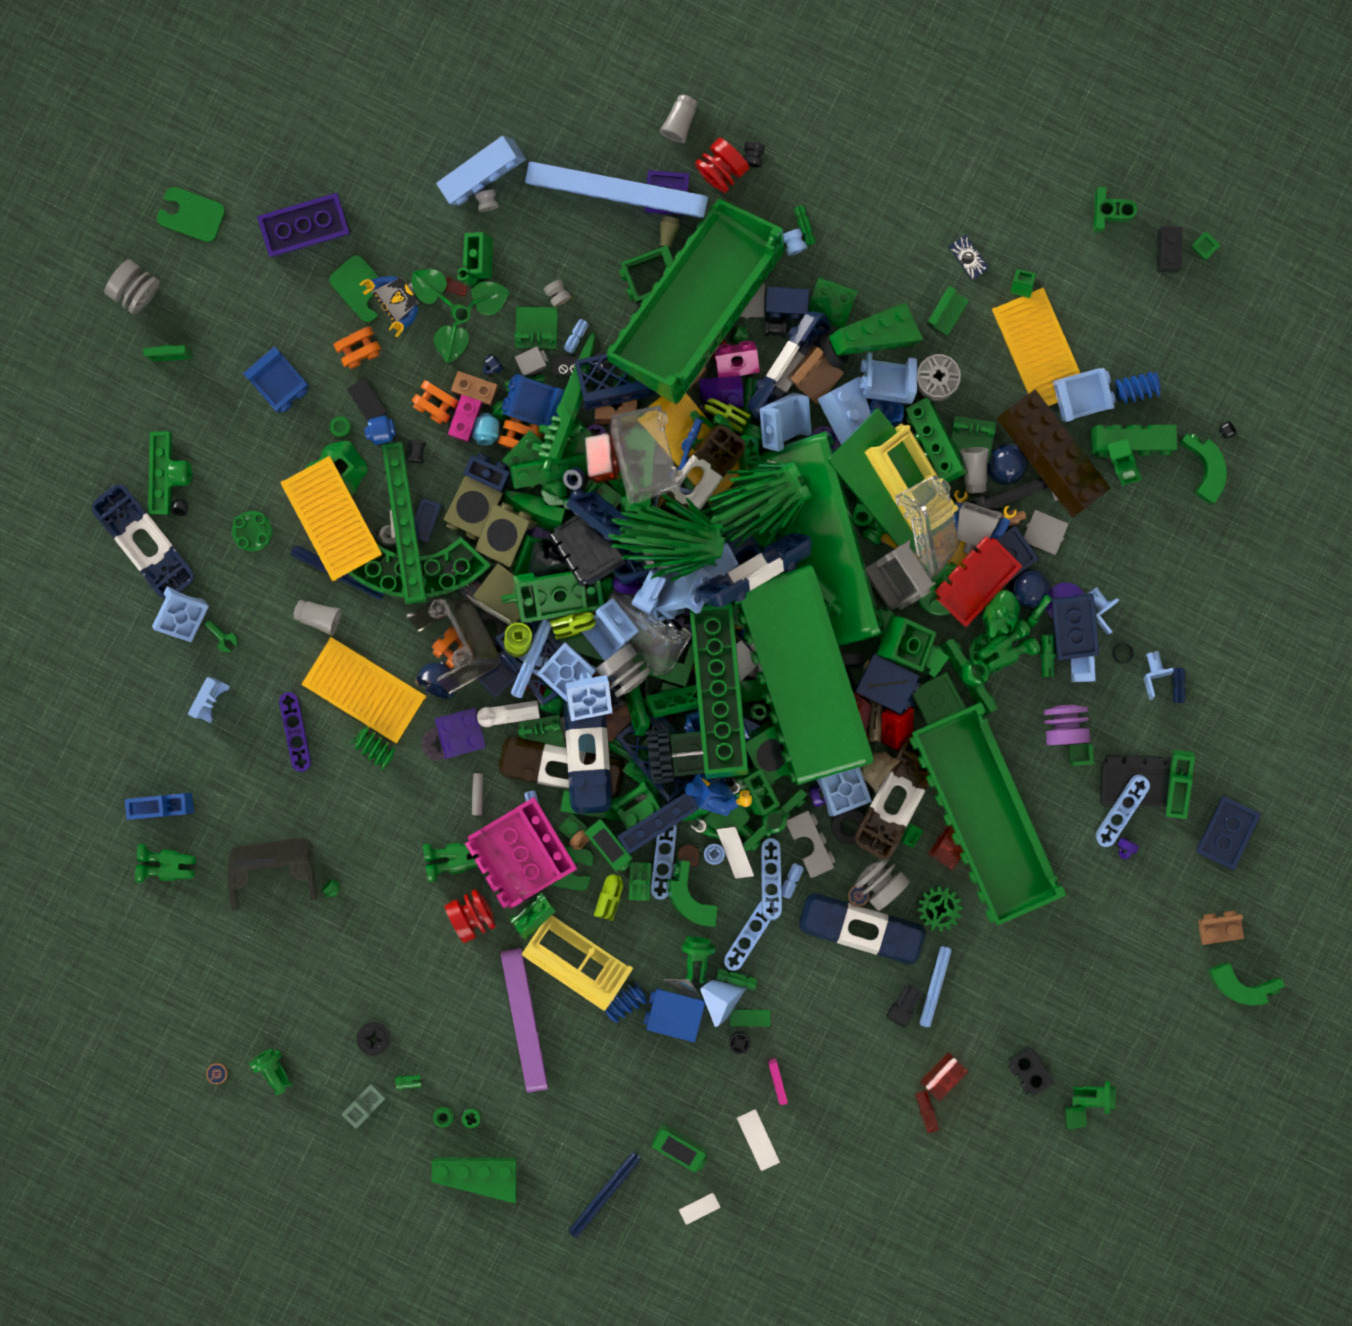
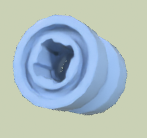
M800 228L783 234L784 243L787 244L786 251L788 256L798 254L807 249L806 242L801 238L803 234Z
M711 843L705 847L704 857L708 863L719 864L723 861L725 852L721 845Z

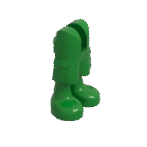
M1019 619L1008 636L1004 634L999 635L988 646L978 652L977 655L980 660L990 657L993 653L995 654L996 659H992L986 664L989 672L1002 666L1006 667L1015 663L1020 654L1037 655L1040 653V645L1036 639L1029 637L1017 646L1011 647L1012 643L1030 634L1028 624L1023 619Z
M423 844L425 862L442 858L449 859L448 862L426 864L429 883L436 881L437 876L446 871H449L451 875H455L478 867L475 862L476 858L467 860V854H470L465 844H447L446 849H435L431 844Z
M145 844L138 845L137 862H160L161 866L137 864L135 870L136 883H143L150 876H158L161 881L195 878V870L179 869V864H196L195 856L163 849L161 853H155L150 851Z

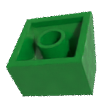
M890 616L877 655L891 662L923 672L937 632L906 618Z

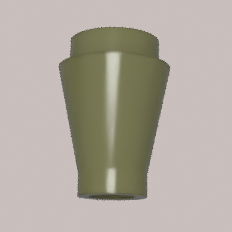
M663 216V220L660 221V246L668 245V248H672L680 227L679 219Z

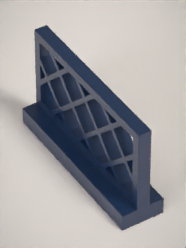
M607 354L575 360L586 410L659 395L638 380L635 383L626 381L625 379L629 375L627 373L622 378L613 374L617 367L615 365L612 366L610 371L601 367L603 361L608 360ZM589 364L594 369L587 375L581 371L580 366ZM597 370L606 374L602 382L592 378ZM609 377L619 381L616 387L610 388L605 385ZM589 381L598 385L596 391L586 392L585 387Z
M541 620L527 622L533 629L531 643ZM552 629L545 641L544 653H540V656L543 657L542 666H535V670H540L544 666L545 657L551 658L563 645L560 640H556V635ZM505 632L495 637V640L517 671L520 672L523 663L517 662L515 657L505 651L504 642L502 641L505 638ZM539 677V681L529 679L527 685L542 706L559 696L552 688V693L543 698L539 692L540 685H549L541 681V677Z
M653 715L649 716L651 731H654V729H669V734L678 733L665 716L654 718ZM631 724L615 738L652 783L649 758L648 761H641L637 757L638 749L648 750V747L638 746L639 736H636L635 745L627 744L622 738L627 733L635 734L634 730H632L633 724ZM693 774V777L688 781L679 780V776H676V780L674 779V782H672L675 783V791L670 796L664 790V783L653 785L668 803L683 791L688 783H692L693 778L697 774Z
M685 792L617 837L627 853L630 854L700 808L693 797Z

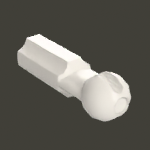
M537 701L484 707L477 714L478 723L483 727L540 718Z

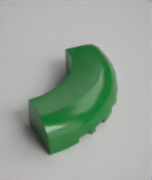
M461 537L438 553L420 556L426 598L447 594L460 589L481 576L491 565ZM378 543L377 545L382 555L348 573L355 580L371 589L404 598L398 554L384 549ZM455 561L453 568L456 573L454 575L449 573L442 575L441 573ZM458 563L465 568L461 572L457 570Z

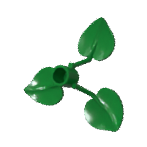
M436 269L415 270L412 274V288L420 301L426 304H433L437 297H439L452 308L451 314L456 320L453 327L444 325L434 335V345L446 363L457 359L468 345L469 336L464 328L456 327L460 323L469 320L472 307L476 304V309L480 314L485 316L494 315L502 308L510 294L509 290L501 284L483 281L477 283L472 288L471 295L474 301L468 307L463 304L453 305L441 294L446 289L447 282L445 276Z

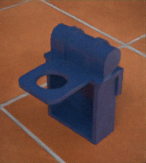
M502 651L475 678L496 698L516 681L519 672L504 651ZM515 657V659L517 660V662H519V663H523V662H524L523 660L521 661L518 657Z

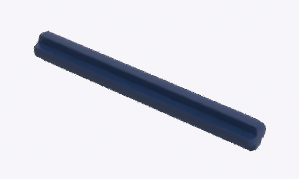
M297 545L292 548L291 556L328 574L319 556ZM348 573L338 578L379 600L383 599L385 595L363 585Z
M632 1152L570 1227L569 1233L573 1237L577 1238L640 1162L641 1157L637 1153Z

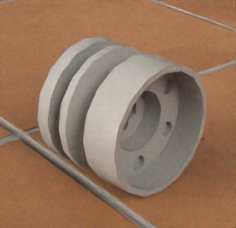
M128 259L113 273L107 282L104 293L115 302L123 299L122 307L124 309L129 308L128 311L131 314L137 315L152 300L160 281L156 277H151L149 272L141 275L142 268L131 259Z
M935 354L927 357L917 369V392L923 398L928 397L932 402L948 399L960 383L961 372L958 364L951 357L944 354ZM936 372H938L939 375H943L940 382H938L937 378H933Z
M630 642L595 669L600 676L607 675V678L613 676L615 680L610 684V689L617 684L620 685L621 688L614 693L617 698L632 691L652 671L649 666L642 672L638 669L645 661L641 660L637 663L632 661L638 652Z
M889 858L879 859L871 863L860 874V877L854 884L857 888H860L865 883L867 884L861 893L864 895L871 890L874 892L869 902L878 911L893 901L910 883V880L901 871L893 876L890 874L895 867L894 863H891L886 868L884 867L890 860Z

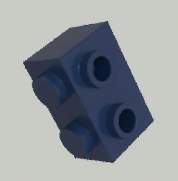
M767 286L765 315H769V318L773 319L790 316L791 320H802L808 311L809 289Z
M481 453L478 456L471 455L463 475L496 490L504 491L511 477V471L508 470L509 467L501 462L494 464L489 461L490 457Z

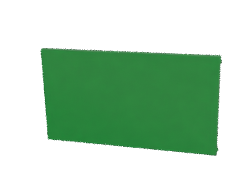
M878 408L827 461L894 543L899 547L910 540V548L917 557L951 521V516L929 533L913 534L865 454V451L870 447H880L897 433L893 425ZM903 441L887 452L909 491L925 479ZM927 482L912 493L919 507L935 496Z

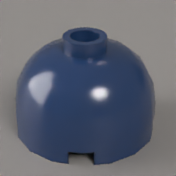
M440 661V663L433 662L423 666L415 679L417 686L421 688L424 685L427 687L426 692L436 697L447 699L449 696L452 699L458 685V678L455 672L445 665L446 662Z

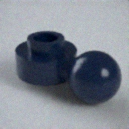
M577 467L570 468L563 476L565 485L573 489L570 498L585 494L581 486L584 485L586 477L584 472Z

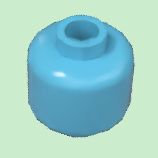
M482 413L479 417H476L472 428V437L478 444L492 445L498 439L500 425L498 419L490 413Z

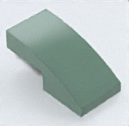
M372 1082L341 1115L357 1129L387 1098V1095Z

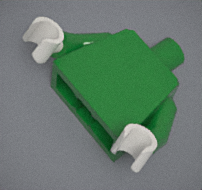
M732 779L734 786L729 788L736 798L739 799L742 790L738 782ZM738 805V808L731 810L728 816L710 812L703 820L696 818L699 821V825L697 827L691 825V828L709 838L720 840L716 829L736 827L738 834L747 840L754 833L745 824L750 819L751 807Z

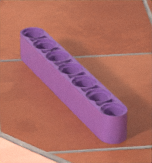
M520 947L501 951V959L527 1093L548 1089V1083L524 956L521 955L523 951Z

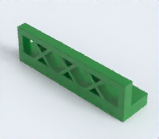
M697 685L646 696V711L649 716L653 715L654 718L699 708Z

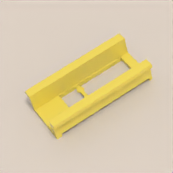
M900 424L895 428L897 433L880 447H870L865 451V454L913 534L929 533L959 508L953 503L910 431V426ZM901 441L905 444L925 478L910 491L887 454L888 451ZM927 482L935 496L919 507L912 493Z
M553 915L539 927L521 954L603 1011L612 1002L633 969ZM548 929L587 955L578 969L539 944ZM589 957L604 966L595 981L581 972Z

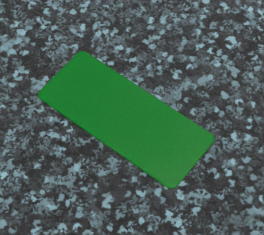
M732 1010L730 1026L770 1027V1010Z

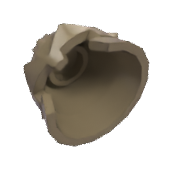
M886 751L883 753H873V763L861 767L863 778L876 794L888 773L901 761L892 758Z

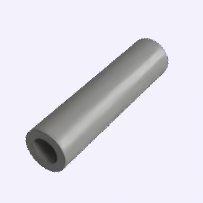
M473 773L472 815H482L483 773Z

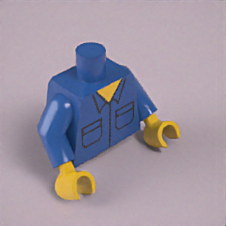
M705 773L697 774L693 778L692 783H688L685 788L686 794L692 796L701 809L728 816L731 810L738 808V805L748 807L752 802L749 790H742L739 799H737L722 777L706 779Z

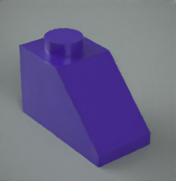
M741 376L699 379L700 399L708 401V399L713 398L725 405L730 403L735 407H743Z

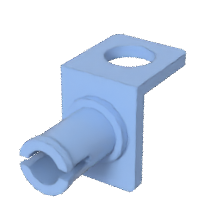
M1096 587L1089 593H1093L1095 606L1098 608L1096 621L1108 635L1112 633V630L1100 615L1116 604L1119 599L1107 601L1098 587Z
M1154 651V654L1152 652L1146 654L1151 670L1150 673L1144 676L1149 700H1153L1155 697L1151 679L1168 676L1174 672L1173 668H1163L1159 651Z

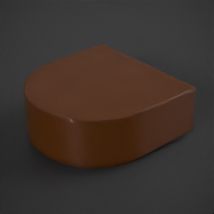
M685 844L679 849L678 859L688 860L691 866H698V849L692 844Z

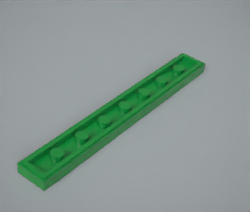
M403 442L382 445L405 603L407 605L425 602L427 600Z

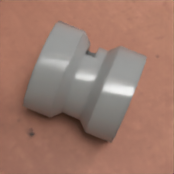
M561 279L550 283L543 289L546 295L551 297L553 307H558L571 298L570 293L565 291L564 283Z

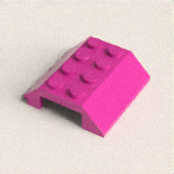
M535 797L468 836L469 841L465 843L472 856L478 854L479 857L475 859V862L481 872L484 874L488 871L490 874L485 879L493 892L496 890L500 891L496 897L503 908L507 906L510 909L577 869Z

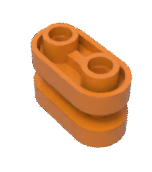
M370 326L333 344L337 353L344 352L345 356L341 359V362L345 368L354 369L361 365L360 361L366 358L371 360L380 355L381 347L378 341L371 343L369 339L374 335ZM362 342L364 347L353 352L351 347Z
M424 380L421 388L425 392L422 397L415 394L412 402L415 403L413 408L421 413L429 412L432 414L430 418L439 424L442 422L447 423L451 416L446 411L449 407L456 409L459 401ZM432 395L442 401L439 408L428 402Z
M510 417V420H505L503 429L508 430L507 435H500L497 444L513 449L519 442L514 439L516 434L525 436L531 430L542 441L544 433L539 432V426L530 424L528 427L522 425L521 420Z
M458 625L455 628L450 626L444 634L445 638L443 640L439 638L432 646L434 649L432 654L438 659L442 655L448 658L445 665L451 670L476 643V640L471 636L466 640L463 639L461 634L464 630ZM454 643L459 645L455 652L449 649Z

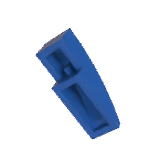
M192 793L125 799L127 820L194 813Z

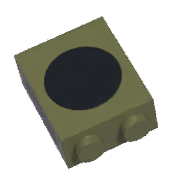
M465 475L443 520L447 522L446 526L454 531H458V529L466 531L465 536L476 541L477 537L480 538L493 505L500 504L504 494Z
M503 502L502 505H493L475 550L508 567H514L526 534L532 535L537 522L531 519L532 516L523 511L518 513L513 510L514 507Z

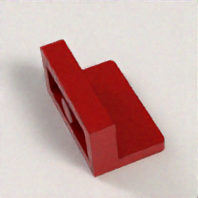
M910 707L901 716L888 708L882 713V743L898 751L903 743L912 737L913 708Z

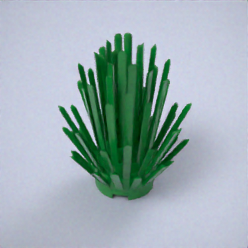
M746 460L748 464H756L759 467H751L750 470L726 471L728 474L738 473L741 476L730 479V481L734 482L733 485L737 487L710 496L709 501L711 502L721 498L723 502L702 511L705 514L727 506L708 516L713 523L723 526L724 530L720 529V536L736 528L727 534L724 542L728 539L732 542L742 535L743 539L735 544L736 548L761 529L759 534H762V538L770 531L771 536L766 542L767 547L780 528H784L789 521L790 523L785 531L786 535L788 534L804 502L812 497L793 460L786 464Z
M662 493V497L670 501L669 503L666 502L669 508L693 522L681 519L655 506L650 508L633 502L634 505L640 507L639 509L642 512L639 511L638 514L621 512V514L625 517L646 522L619 518L611 519L612 522L618 525L631 526L632 528L620 527V531L625 532V534H609L608 537L623 543L636 544H613L611 547L624 548L635 553H653V555H624L621 557L622 559L635 561L672 560L645 565L644 569L676 565L658 570L655 575H652L651 579L675 571L677 573L681 572V574L672 577V582L705 566H716L717 564L714 563L716 558L721 559L725 537L720 536V529L724 530L723 526L713 523L687 497L686 501L690 504L689 509L691 511Z

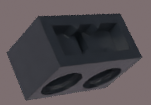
M1029 1045L1008 1059L1011 1063L1008 1066L1014 1076L1019 1075L1022 1080L1020 1085L1026 1094L1030 1092L1035 1096L1055 1083ZM1027 1058L1029 1061L1028 1066L1023 1069L1019 1068V1060ZM1035 1075L1039 1076L1040 1083L1032 1086L1030 1079Z

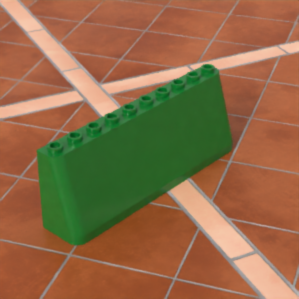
M718 199L715 205L710 206L704 220L698 223L694 234L688 237L684 248L677 252L671 266L665 269L661 280L654 284L650 295L643 299L640 309L631 316L630 323L625 329L620 331L617 341L614 345H610L607 350L608 361L674 404L679 403L782 257L785 248L783 228Z
M825 431L784 445V449L779 452L774 450L759 454L760 462L770 460L781 464H786L793 460L812 495L811 498L804 502L793 524L810 536L812 540L811 555L802 561L810 564L815 574L840 599L837 605L843 610L842 613L836 616L830 611L828 615L838 647L884 635L885 627L884 624H881L880 620H877L880 618V614H878L841 477L827 461L835 452V449L831 448L832 444L835 443L832 434ZM789 521L784 528L781 527L778 531L780 537L787 529Z
M803 562L797 563L796 569L787 572L784 570L747 592V597L739 602L733 601L734 605L738 606L740 612L737 613L738 620L741 625H744L746 631L744 633L747 645L751 646V660L758 668L756 673L760 685L763 684L765 690L763 692L764 701L766 704H769L771 712H769L770 720L777 728V732H775L779 744H782L784 750L781 752L783 760L789 765V779L796 785L873 763V755L815 571L810 564Z
M982 702L911 732L912 737L909 740L913 749H918L919 751L918 761L922 769L926 768L929 774L926 776L929 786L931 788L934 787L937 795L934 797L938 806H943L946 813L943 815L947 826H951L954 831L951 834L956 846L960 845L962 853H960V857L964 865L968 864L971 870L968 873L972 884H977L979 888L977 896L981 904H986L988 910L985 911V914L990 923L994 922L998 926L1066 896L1063 887L1056 881L1058 878L1053 873L989 727V721L987 718H983L986 711Z

